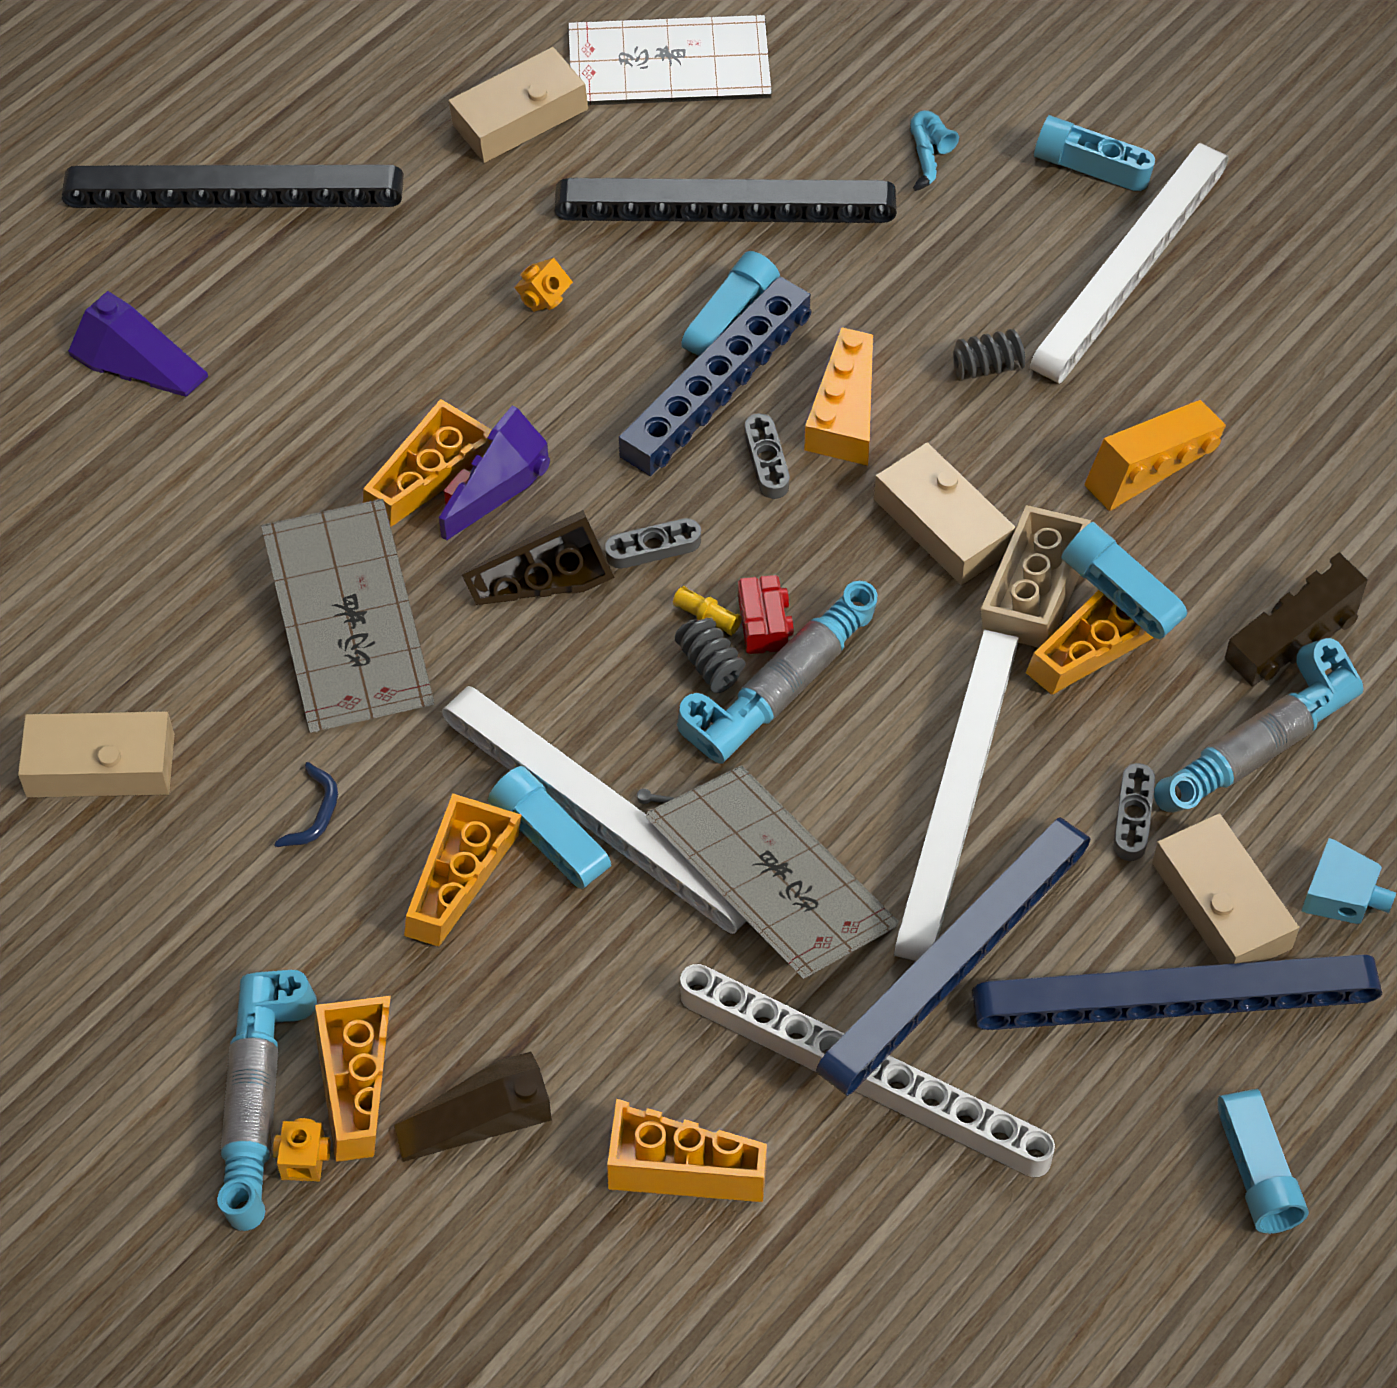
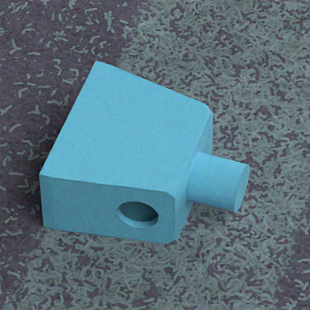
M1329 838L1307 893L1302 912L1359 924L1362 922L1367 906L1389 913L1396 892L1375 885L1382 868L1380 864Z

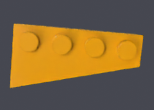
M841 328L805 425V451L868 466L873 353L872 334Z
M440 399L363 488V506L384 501L391 528L443 491L461 470L471 471L473 468L472 462L476 455L483 457L492 443L487 438L492 429Z
M1198 400L1105 437L1084 486L1110 512L1205 454L1213 452L1221 443L1220 437L1226 424L1201 400Z
M1098 590L1033 653L1026 674L1053 695L1154 637L1149 635Z
M452 793L406 914L404 936L438 947L442 944L519 836L521 814Z
M391 996L315 1005L314 1028L336 1162L374 1157Z
M616 1099L607 1163L609 1190L763 1202L767 1144L722 1130H718L716 1133L699 1128V1123L684 1119L683 1123L662 1117V1112L649 1108L645 1112L630 1107L629 1102Z

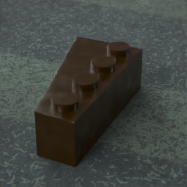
M1340 552L1330 559L1331 567L1323 574L1316 570L1306 578L1307 583L1295 596L1288 592L1279 599V602L1272 609L1270 616L1263 612L1229 639L1224 659L1251 686L1256 685L1263 679L1265 681L1272 679L1279 672L1280 668L1289 662L1291 664L1296 663L1298 651L1302 646L1325 638H1331L1333 633L1341 628L1343 630L1350 628L1358 619L1357 612L1368 579Z

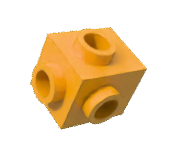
M551 258L528 266L521 273L522 279L514 288L520 294L523 303L535 312L545 308L551 310L559 305L563 300L561 295L573 281L558 262Z
M308 1118L283 1121L281 1135H275L273 1142V1157L278 1158L277 1166L281 1180L320 1182L323 1161H329L331 1140L330 1137H325L322 1123H316Z

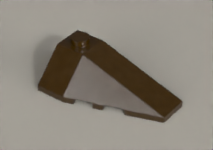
M584 510L548 526L462 573V577L476 605L516 601L521 598L537 596L548 597L553 594L570 592L572 594L581 593L615 578Z
M532 1052L495 1061L394 1124L403 1162L552 1121L550 1100L539 1065Z

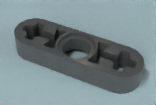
M753 414L745 421V440L759 489L764 496L778 499L785 496L789 491L790 476L773 419L766 414ZM755 428H761L764 432V439L760 440L758 430ZM763 451H770L776 457L765 461L760 459L758 455ZM770 472H774L776 482L779 484L773 485V482L770 481Z
M684 518L613 535L605 544L607 562L615 568H627L693 552L701 544V527L696 521ZM687 533V535L691 536V538L685 539V537L681 534ZM668 536H671V541H673V543L669 544ZM651 538L659 539L663 543L655 549L644 545L645 541ZM638 543L639 551H636V545L634 546V544ZM622 548V550L626 553L619 554L618 550L616 549Z
M1141 763L1131 764L1124 770L1120 787L1113 848L1117 856L1126 861L1140 859L1145 854L1148 843L1155 774L1150 767ZM1135 777L1141 778L1140 794L1133 793ZM1135 805L1144 811V815L1140 818H1131L1125 813L1124 809ZM1129 830H1136L1134 847L1127 846Z

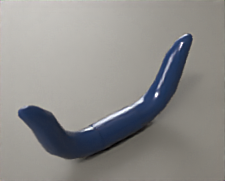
M310 762L305 764L306 771L325 790L316 819L307 830L287 834L279 838L274 844L275 847L308 844L318 839L324 833L331 820L338 799L337 784L330 774L317 768Z

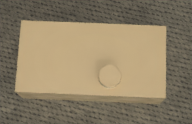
M554 47L448 100L453 126L484 163L588 110L586 84Z
M928 442L876 475L874 500L960 585H963L1004 557L1016 527Z
M1028 505L1025 506L981 607L983 632L985 629L1019 637L1018 643L1039 648L1057 631L1080 576L1061 556L1069 543L1084 527L1091 523V520Z
M169 713L26 714L18 773L26 797L169 795L175 735Z
M1220 813L1157 841L1152 864L1220 965L1265 962L1293 948L1300 927Z

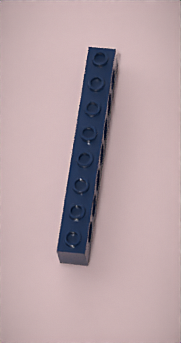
M779 276L619 436L620 458L649 476H652L659 468L665 467L670 461L672 454L680 446L684 447L690 441L692 434L700 426H705L711 419L712 414L721 405L724 406L729 402L733 392L740 385H745L750 380L752 373L760 365H765L771 358L772 353L780 345L783 346L788 342L794 330L799 325L803 326L806 324L812 312L810 309L811 294Z

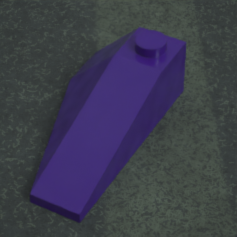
M109 291L104 293L85 310L68 350L71 357L93 371L103 373L104 370L119 374L121 379L131 381L132 378L149 382L150 387L185 397L208 377V373L136 309Z
M512 405L494 426L487 437L492 443L483 457L476 455L472 462L473 468L467 484L461 482L439 516L441 538L448 540L531 486L538 476L544 475L550 464L547 442L517 407Z

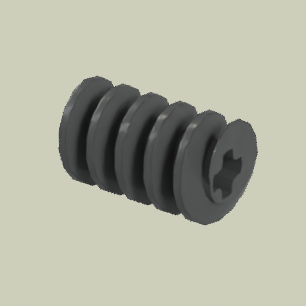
M1008 329L1005 335L997 331L993 334V337L989 334H983L980 340L976 336L970 337L968 342L964 339H958L953 351L954 368L959 381H963L964 371L968 370L972 379L976 378L977 368L981 369L984 376H988L989 366L991 365L995 372L999 374L1001 373L1002 363L1006 364L1009 371H1013L1014 361L1016 360L1023 369L1025 367V351L1018 333L1014 329Z
M712 618L690 620L676 631L675 642L688 655L690 662L695 665L700 675H703L704 681L710 685V689L714 693L726 691L737 681L745 667V661L742 657H738V651L734 647H730L731 642L723 637L722 630L715 628L716 622Z

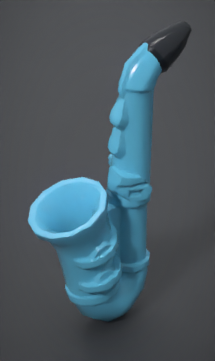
M926 110L915 113L910 122V131L914 135L917 153L924 173L913 186L914 191L929 186L936 179L937 163L935 162V156L932 155L934 154L933 144L936 145L939 153L946 154L951 152L959 142V135L956 131L947 129L938 115Z

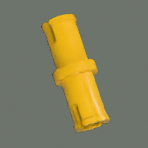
M685 586L680 587L674 595L673 605L697 616V620L712 618L716 622V627L729 635L735 634L740 627L742 617L718 605L717 600L712 597L704 598Z

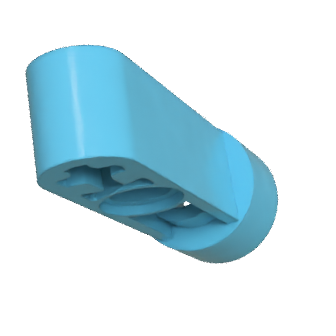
M1048 115L1044 122L1034 151V157L1071 168L1133 191H1141L1147 188L1155 164V157L1148 150L1085 129L1051 115Z
M754 251L745 252L729 272L728 278L685 331L682 338V348L700 356L780 276L776 266L760 253Z
M1095 522L1084 527L1064 550L1061 558L1083 578L1090 581L1152 637L1162 639L1187 616V609L1183 602L1122 549Z
M524 766L516 767L508 772L491 790L488 802L492 806L521 814L519 830L576 887L580 889L585 888L611 867V861L602 847L546 792V788Z
M1252 1089L1219 1096L1218 1110L1220 1119L1247 1191L1245 1199L1256 1229L1259 1232L1271 1234L1283 1232L1301 1224L1307 1218L1309 1210L1298 1181L1291 1175L1260 1091Z

